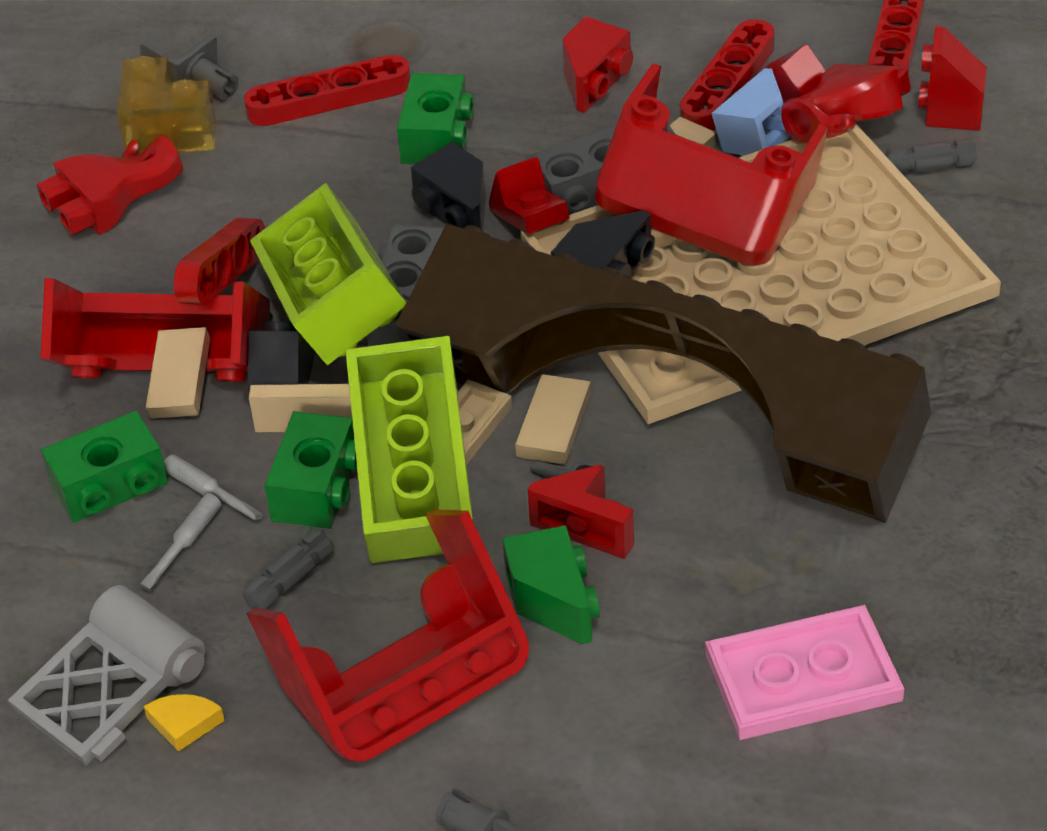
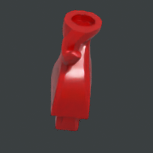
M834 64L824 71L819 85L814 90L801 97L789 98L782 105V123L785 131L794 140L808 143L819 124L828 127L826 139H830L854 129L856 121L880 118L903 108L901 97L911 90L908 69L906 66Z
M161 134L154 138L140 154L138 142L132 139L124 150L122 158L100 154H86L59 160L53 163L56 175L37 183V189L42 205L49 212L58 210L60 221L71 236L89 227L100 236L116 226L126 208L133 201L163 188L183 173V165L172 141L166 135Z

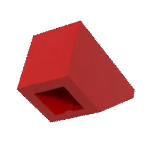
M585 16L562 38L564 75L577 111L585 113L598 99H602L606 95L608 89L621 76L629 72L633 63L630 31Z
M935 26L933 44H924L921 71L930 72V79L920 83L918 108H927L925 127L980 131L987 67L945 27Z

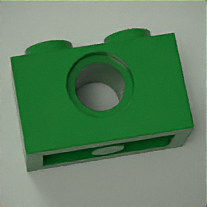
M412 73L397 125L401 164H417L451 142L461 148H465L467 140V124L465 120H472L474 110L473 94L466 93L465 75Z
M137 410L40 449L50 485L72 523L168 484L160 447Z
M293 411L264 485L272 522L332 529L338 509H344L347 506L350 493L349 478L352 470L357 471L352 418Z

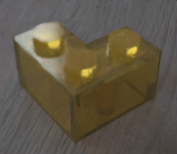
M140 56L135 59L123 60L117 116L125 149L129 142L135 139L139 144L140 154L154 138L163 134L172 141L178 152L215 150L217 121L209 80H180L172 82L167 56Z

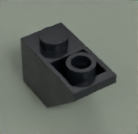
M451 142L411 167L412 197L419 209L429 212L444 224L447 223L463 229L466 226H475L483 230L486 193L483 162Z
M638 211L577 223L551 251V255L554 256L558 252L565 253L576 258L583 265L600 269L602 266L612 267L622 272L627 278H630V275L641 262L645 263L649 260L654 250L655 237L651 235V213Z
M264 321L263 331H249L248 392H250L251 385L309 384L315 351L291 322Z

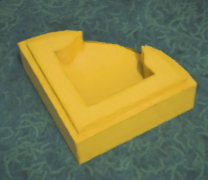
M170 695L156 699L143 706L147 720L178 752L225 721L220 706L209 699L196 695Z

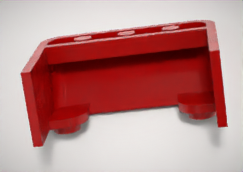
M652 63L621 110L597 178L595 190L597 204L605 211L615 215L638 211L651 213V229L742 264L760 265L768 262L815 185L828 127L819 124L802 153L786 146H770L759 151L753 162L750 163L665 131L669 124L670 112L663 102L656 99L661 66Z
M44 278L40 359L64 368H70L71 377L82 379H100L101 370L152 371L158 331L206 327L210 336V344L205 373H217V381L246 382L249 331H263V322L269 321L270 299L244 282L233 283V295H217L206 305L179 303L176 300L175 294L81 292L54 278Z
M434 509L425 514L448 562L430 573L421 587L420 600L430 623L339 674L330 655L324 650L311 646H300L284 612L254 608L246 613L282 689L337 755L358 762L370 760L513 676L525 665L529 655L528 638L467 510Z

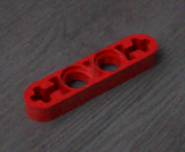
M925 0L883 1L867 65L906 66L909 73L924 12ZM902 1H907V6L901 5ZM891 24H905L906 26H894ZM886 49H897V50H901V51H899V52H889V51H885V50H886Z
M758 19L746 20L734 29L680 102V117L714 131L716 129L711 113L755 77L773 53L775 31L769 22ZM731 62H743V63H746V64H743V65H731V64H728V63H731ZM715 86L727 87V89L714 90L710 88Z
M386 55L255 86L244 95L247 119L254 125L269 126L402 94L407 91L411 78L409 62L398 55ZM345 84H358L352 87H340ZM308 93L315 94L310 97H298L300 95Z
M235 218L181 259L177 264L174 274V294L176 300L181 304L206 305L256 264L259 258L250 240L265 229L263 221L254 218Z

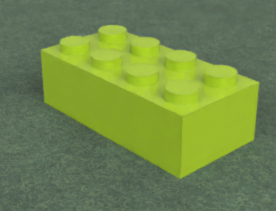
M327 183L323 184L250 240L292 325L326 365H329L338 357L346 356L345 349L356 348L359 341L378 327L392 322L407 303L362 228Z
M443 336L345 349L363 532L370 562L372 564L443 554L425 514L434 509L467 510L473 520L450 337Z

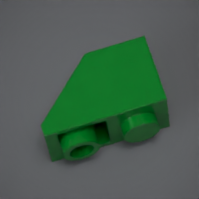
M566 525L503 537L505 575L516 614L580 644L592 642L591 619L600 618L597 594L593 585L584 586L582 578L587 577L584 552L581 545L572 547Z

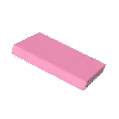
M865 605L705 642L706 658L739 741L903 702L904 687Z

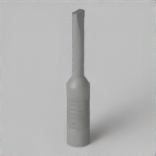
M171 454L165 459V471L170 476L203 496L206 493L215 495L218 499L254 520L262 519L263 513L220 488L214 477L175 454Z
M206 493L200 499L196 507H194L175 531L173 544L140 583L141 588L150 592L178 553L184 548L191 547L222 506L221 501L215 495Z

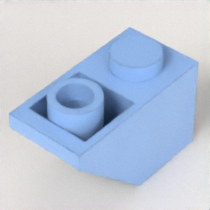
M764 68L711 113L722 152L748 155L766 147L783 143L790 137L782 123L783 101L772 69Z

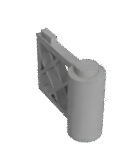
M116 585L110 587L96 600L90 612L89 623L8 699V702L13 710L87 766L94 758L102 762L126 739L122 730L144 710V705L152 702L167 686L176 687L192 681L199 675L205 662V646L200 638L128 587ZM92 645L103 653L102 667L75 671V661ZM136 677L143 682L130 697L112 699V680ZM101 682V701L73 705L74 686ZM63 688L61 707L38 710L31 705L45 690ZM100 716V726L83 743L71 735L73 719ZM61 721V727L55 722Z

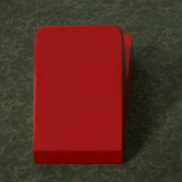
M538 157L529 158L496 172L488 202L490 212L528 235L570 219L566 201L546 190Z
M595 465L535 481L527 489L530 526L544 530L566 525L570 540L625 559L633 548V509L621 505L614 500L605 499V471L603 465Z

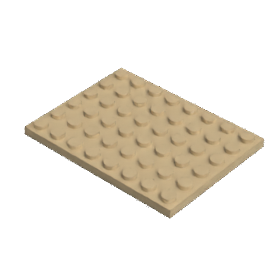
M857 124L849 132L834 138L825 139L815 185L768 262L760 265L742 264L683 240L678 242L677 239L672 241L671 245L663 248L654 247L649 260L645 263L641 262L630 275V279L643 283L649 280L661 282L669 286L674 292L693 297L697 294L708 296L720 303L721 306L741 312L743 309H752L762 313L770 321L786 326L795 323L802 324L816 331L819 336L836 341L843 338L852 339L863 345L998 297L1001 281ZM792 139L777 145L786 146L802 153L808 143H801ZM759 151L739 158L752 163ZM597 205L570 214V219L529 235L521 231V241L530 244L537 251L551 255V251L575 224L617 215L605 211ZM621 349L598 353L648 425L742 390L721 373L683 356L645 349Z

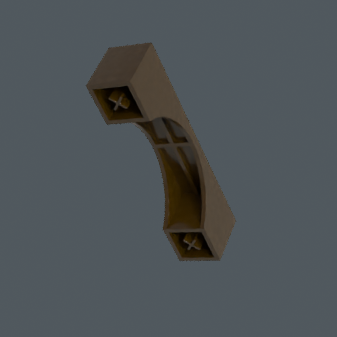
M446 223L395 325L404 342L449 336L457 383L464 385L469 379L511 396L542 373L565 362L599 352L621 349H645L667 352L702 363L738 385L754 401L773 429L774 449L787 491L885 523L931 415L925 369L908 356L896 353L886 356L869 351L866 346L852 339L843 338L836 341L819 336L816 331L802 324L795 323L786 326L770 321L765 315L752 309H743L741 312L721 306L716 300L705 295L697 294L690 297L676 293L669 286L658 281L649 280L643 283L627 278L622 272L612 267L602 266L600 269L583 265L576 258L565 253L558 252L553 256L537 251L530 244L518 239H511L507 242L493 238L487 232L475 226H466L463 229Z

